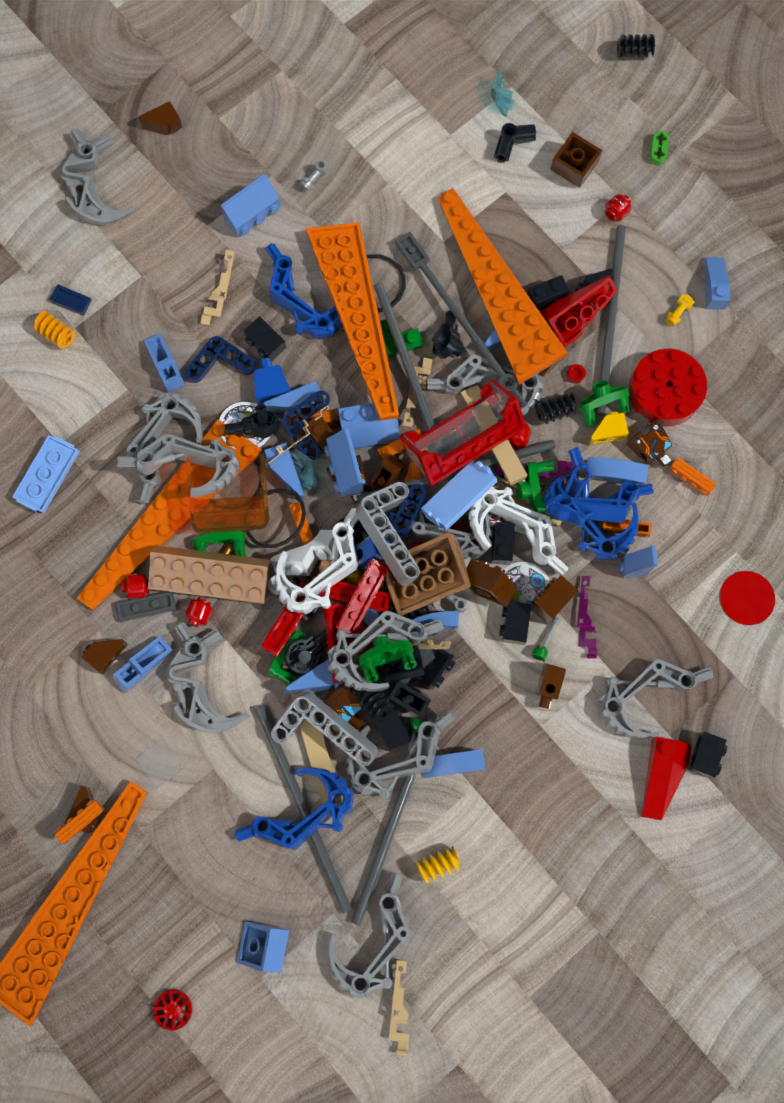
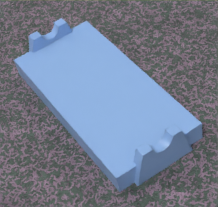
M48 435L12 497L22 506L36 513L39 511L44 514L80 451L74 448V445L56 436Z
M471 461L433 496L421 510L427 519L439 528L447 530L497 483V478L493 475L488 466L485 467L482 462L478 461L475 463Z

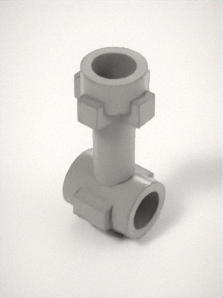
M318 160L315 163L316 169L308 178L303 177L301 179L300 186L305 191L312 190L314 187L313 182L319 176L323 177L328 173L327 163L324 160Z
M455 595L445 597L454 605V611L464 613L467 610V601L464 598L458 599Z

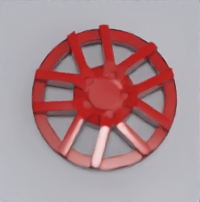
M176 989L165 991L157 998L154 1004V1019L164 1030L174 1031L181 1029L189 1022L192 1016V1002L183 991ZM172 993L180 994V996L174 1000ZM167 994H169L171 1002L169 1003L164 997ZM184 997L186 1002L180 1005L178 1001ZM161 999L165 1006H158ZM186 1004H188L189 1012L182 1009ZM157 1009H164V1014L157 1015ZM181 1013L187 1015L186 1020L182 1019L179 1015ZM166 1017L164 1024L160 1021L159 1018ZM168 1019H172V1027L167 1026ZM176 1019H177V1020L180 1021L182 1024L175 1027V1023H176Z

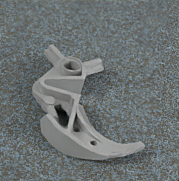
M72 129L69 135L76 144V149L61 167L60 176L66 182V186L70 189L71 196L75 201L73 203L70 197L65 198L73 213L82 221L96 225L109 224L133 213L135 210L132 206L123 210L108 208L99 199L95 182L92 181L91 177L77 174L98 169L100 161L99 152L113 145L109 135L92 143V141L85 140L78 129ZM79 185L84 188L80 202L77 199L78 195L75 189Z
M185 622L178 624L174 629L184 644L168 666L166 677L170 683L174 684L173 690L177 692L180 704L183 706L182 711L177 702L173 704V708L180 719L189 726L208 733H220L243 722L249 717L246 712L233 718H227L217 713L210 705L205 686L201 681L175 676L177 671L206 665L207 648L223 638L216 628L200 639L192 635ZM193 645H199L200 647L199 652L196 654H191L190 652ZM187 687L194 694L191 709L187 708L183 690ZM197 709H200L201 712H200V713H196V710H197ZM210 719L213 721L212 724L208 723Z

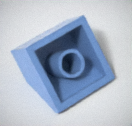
M245 921L237 963L264 972L281 973L289 930Z

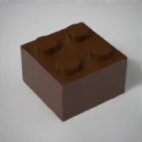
M572 132L554 156L550 170L580 188L598 164L603 150Z
M471 559L466 568L471 585L469 589L479 597L507 607L517 589V586L512 582L513 579L506 575L505 570L499 566L493 568L483 560L477 562Z
M562 575L558 579L553 577L544 588L546 592L540 591L531 602L533 604L531 611L547 625L579 591Z

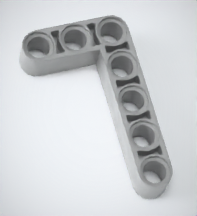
M397 482L363 498L357 506L355 513L396 580L402 586H409L419 576V567L384 513L399 506L409 494L408 486L403 482Z
M304 692L296 698L271 731V737L275 742L284 743L306 719L360 765L367 766L371 764L378 755L377 747L311 692ZM302 699L307 700L309 706H305ZM317 712H321L324 719L319 718ZM291 714L297 717V721L291 718ZM333 725L338 726L339 732L333 729ZM280 728L285 731L286 736L280 733ZM348 738H352L355 745L350 744ZM363 751L369 752L371 758L366 757Z

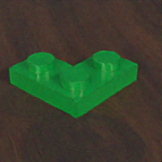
M387 320L380 321L388 358L399 355ZM418 328L401 333L408 352L424 346Z

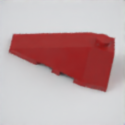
M608 275L554 302L540 313L565 348L583 334L582 330L589 322L592 323L596 313L606 306L618 290Z
M653 737L651 739L641 817L656 820L663 819L689 765L690 744L663 737Z

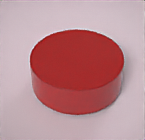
M579 364L571 365L567 371V379L574 384L581 383L586 376L585 368Z

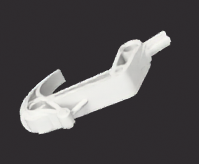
M491 487L468 509L471 530L485 551L491 547V544L484 535L483 521L486 514L491 512L526 529L527 532L525 533L532 544L533 559L536 563L540 565L548 564L559 575H563L568 570V567L555 556L556 548L550 518L515 504L511 497L513 494L511 488L506 487L504 490H496Z
M352 508L345 520L337 523L332 529L334 543L330 558L332 560L331 566L304 588L292 584L286 578L285 562L288 554L285 551L282 552L276 568V590L280 594L279 599L281 602L287 604V609L291 612L308 614L314 608L321 606L324 609H328L331 606L329 600L330 588L357 569L358 562L353 540V527L358 521L355 513L356 508ZM342 531L347 532L343 537L338 536ZM326 591L324 597L319 596L321 593ZM305 596L303 602H296L298 597Z

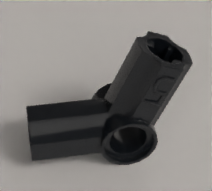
M512 123L504 124L494 158L499 162H508L514 143L536 141L535 125L515 126Z

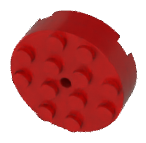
M670 348L659 349L647 354L636 366L629 380V399L634 410L648 419L649 423L658 419L662 426H676L690 419L702 405L707 393V378L699 362L688 353Z

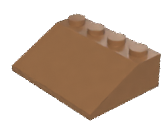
M450 532L408 550L420 570L419 576L411 585L402 586L399 584L390 568L385 576L397 614L400 616L471 587L458 540ZM385 560L380 562L388 567Z

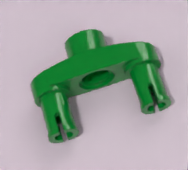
M606 380L594 383L592 385L594 393L579 402L586 427H592V423L594 426L597 424L594 413L595 408L615 400L618 403L619 413L626 414V410L628 413L631 411L628 387H610L609 382Z
M552 460L526 463L525 471L528 477L524 482L517 483L519 498H529L533 511L540 514H545L547 510L542 499L538 474L554 472V466H551L553 465Z
M225 522L210 523L209 533L192 540L195 550L207 552L206 547L209 545L231 542L233 543L234 555L247 557L244 543L246 541L245 533L241 531H227Z
M298 630L287 641L279 656H275L268 675L273 678L276 677L287 686L292 683L291 681L294 682L296 676L282 668V664L285 661V650L291 642L305 639L306 634Z
M384 636L375 639L373 642L374 648L363 653L358 659L359 666L363 670L365 680L368 683H372L371 676L374 682L378 680L376 666L402 658L404 668L407 670L411 669L409 663H411L412 668L417 666L410 641L398 640L391 642L388 637Z

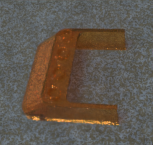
M260 454L259 458L261 494L259 496L200 500L191 497L190 491L193 488L191 458L187 457L191 527L195 532L262 530L267 527L269 523V508L264 454Z

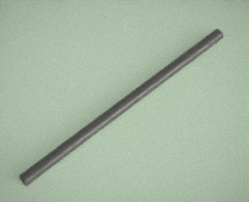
M623 225L617 226L611 279L618 291L608 302L599 381L606 380L609 382L626 227ZM606 404L596 408V415H605Z
M376 283L374 285L375 291L428 431L435 427L433 417L383 283ZM441 439L432 443L435 452L440 457L446 454Z
M553 440L515 450L518 459L555 449V443ZM495 457L480 460L485 467L499 465ZM465 466L458 469L449 476L445 477L441 481L454 478ZM426 477L403 482L408 488L414 484L430 485L425 479ZM381 489L357 495L356 497L358 504L366 496L371 495Z
M258 707L255 709L302 820H304L311 814L281 744L275 742L271 737L273 725L265 707ZM317 830L310 838L344 914L352 910V907Z
M429 712L426 722L436 720L438 715ZM432 727L425 730L426 737L431 736ZM416 774L404 778L352 917L351 923L361 925Z

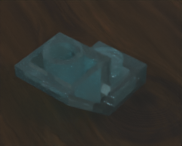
M497 71L491 97L502 115L507 117L508 111L513 109L515 100L512 99L513 92L504 89V73Z
M295 449L291 455L292 461H294L293 464L300 469L305 468L299 476L301 486L307 491L313 490L316 492L318 487L312 460Z

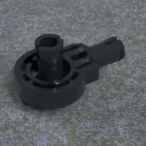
M451 310L446 312L445 322L440 325V328L437 329L432 338L434 342L432 352L441 359H445L451 354L458 357L464 350V347L458 344L460 334L456 324V317Z
M257 405L255 407L256 413L251 414L249 417H243L241 422L225 424L226 434L229 436L244 433L246 436L252 435L267 438L279 430V417L276 413L267 411L266 405Z
M326 629L315 638L309 635L305 639L295 640L287 646L284 658L286 665L292 671L308 673L317 666L319 657L324 654V651L321 649L328 643ZM303 666H304V667L309 666L308 668L303 669V670H298V669H296L297 667L303 668Z

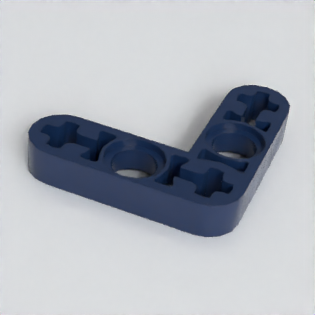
M214 336L187 367L186 376L192 383L200 382L219 358L244 375H250L254 372L255 363L251 357L222 337ZM220 342V346H221V347H220V348H219V347H216V348L214 349V345H213V344H214V343H215V344H218V343ZM231 351L237 353V357L233 360L227 358V354ZM205 355L211 357V361L207 364L201 362V358ZM240 359H241L242 362L245 363V364H248V363H249V364H250V368L246 367V368L244 369L243 364H242L241 362H239ZM192 371H193V372H196V371H197V372H198V376H195V375H194V376L192 377L191 372H192Z
M317 391L283 416L282 424L294 442L298 440L296 437L297 432L304 431L302 428L305 426L303 420L306 421L329 404L330 396L326 391ZM318 394L321 396L325 395L327 397L325 398L326 403H318L316 405L318 409L315 410L314 405L309 400L313 399V402L318 399ZM307 404L311 407L309 415L302 414V405ZM297 410L303 420L300 421L298 417L294 420L295 425L287 424V416H295L296 413L294 411ZM311 434L307 436L305 441L296 443L307 459L316 460L320 457L321 448ZM310 439L313 442L309 444L311 448H317V456L315 457L314 455H308L310 450L307 446L305 448L302 447Z
M414 484L409 488V494L404 499L397 514L390 511L384 512L390 518L389 521L399 536H406L410 532L426 499V490L421 484ZM418 490L421 491V495H417L415 499L414 492L417 493ZM407 506H413L415 508V511L412 514H406L404 512ZM404 517L406 519L404 522L406 528L399 530L397 525H402Z

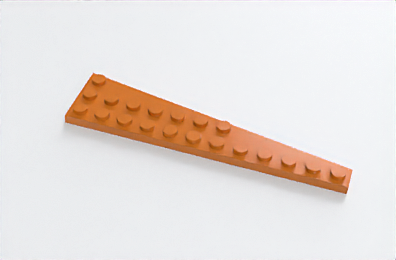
M454 188L438 197L440 205L520 385L566 357L568 353Z
M360 222L306 228L310 245L380 421L399 418V412Z
M219 419L202 440V446H207L211 444V440L219 439L222 446L235 451L240 467L234 479L238 477V474L244 468L251 465L263 453L261 448L239 433L227 436L225 423ZM221 436H224L232 447L227 445ZM185 461L86 585L77 599L94 611L116 588L122 585V581H125L128 574L136 572L143 562L150 559V552L156 545L164 546L202 508L207 506L215 495L225 489L224 487L210 495L191 497V488L200 487L208 483L215 475L216 469Z
M130 781L0 963V1005L30 1027L33 1026L148 792Z

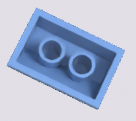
M265 174L221 204L225 223L238 238L241 235H246L251 228L261 224L270 214H275L281 207L280 198Z
M373 403L338 409L341 430L349 428L354 449L388 444L400 439L398 418L380 421Z
M345 428L327 438V446H324L326 457H330L332 462L328 464L331 475L335 474L336 481L333 482L335 492L340 493L341 498L363 493V481L349 428Z

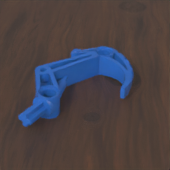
M270 243L265 250L273 260L272 265L274 267L269 296L271 301L295 316L296 324L294 331L296 334H311L318 340L319 338L334 336L335 330L338 331L342 326L336 308L333 307L331 310L319 314L297 297L293 292L295 287L291 273L292 260L290 257L282 255L275 244ZM318 324H325L326 326L321 327Z
M579 447L568 450L574 468L572 469L571 478L565 493L570 497L589 498V482L592 478V472L588 464L584 463ZM584 469L587 472V477L584 480H580L578 472ZM636 502L632 503L633 517L631 523L619 535L607 538L593 520L586 519L585 525L582 526V542L578 545L579 550L586 551L589 549L594 551L595 555L601 560L612 558L617 560L620 553L626 554L630 550L628 546L634 544V537L638 533L639 513ZM586 531L595 539L594 542H586ZM607 541L613 544L611 552H606L603 549V545Z
M572 473L557 478L549 485L545 492L544 504L549 515L560 521L575 523L579 527L585 525L586 519L622 523L626 520L632 503H635L639 496L653 494L654 490L652 489V484L637 486L632 481H624L621 483L619 492L608 499L570 497L562 489L571 478Z
M303 768L295 770L297 776L312 775L318 777L326 787L328 801L300 823H293L292 820H270L264 816H259L252 821V825L235 830V837L238 842L254 836L257 838L261 837L290 850H296L319 828H332L336 832H341L344 828L342 821L345 815L353 810L354 792L351 788L346 787L348 782L344 778H339L337 773H330L327 769ZM342 795L343 802L340 805H336V798ZM330 817H332V824H324ZM267 822V829L261 832L260 827L262 823Z

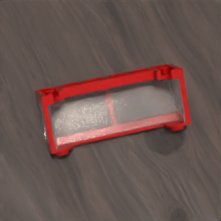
M495 380L482 387L480 391L481 399L419 436L416 431L411 430L399 437L405 452L431 486L526 428L518 399Z

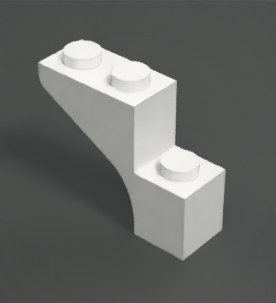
M320 530L318 535L308 544L286 551L288 557L285 562V575L309 576L318 560H331L334 543L332 530ZM282 553L271 558V565L275 572Z

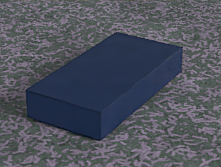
M57 284L49 299L51 303L83 316L92 301L90 297Z

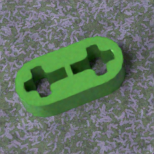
M657 131L651 141L650 161L656 166L662 165L668 154L669 136L664 131ZM658 138H661V141H663L661 145H659ZM658 151L660 152V159L656 155Z

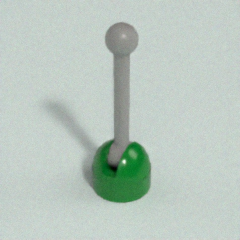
M558 617L552 620L553 624L543 644L536 646L531 653V656L539 661L545 662L548 656L546 645L556 625L560 623Z
M411 717L409 727L413 733L408 751L415 741L420 725L425 721Z

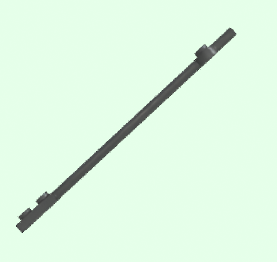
M408 232L395 240L396 246L414 271L419 268L423 271L500 378L499 384L518 399L520 407L524 408L527 402L517 390V378L513 374H506L429 269L427 263L430 262V258L412 233ZM507 383H509V384H511L512 386H511V387H506L505 385H506Z

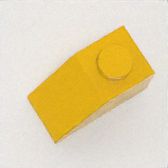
M618 412L608 413L588 442L589 446L625 440L629 435L625 414H618Z

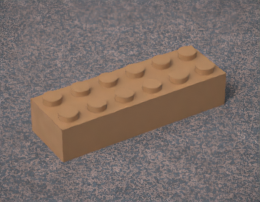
M156 545L150 552L148 589L264 604L268 595L271 560Z

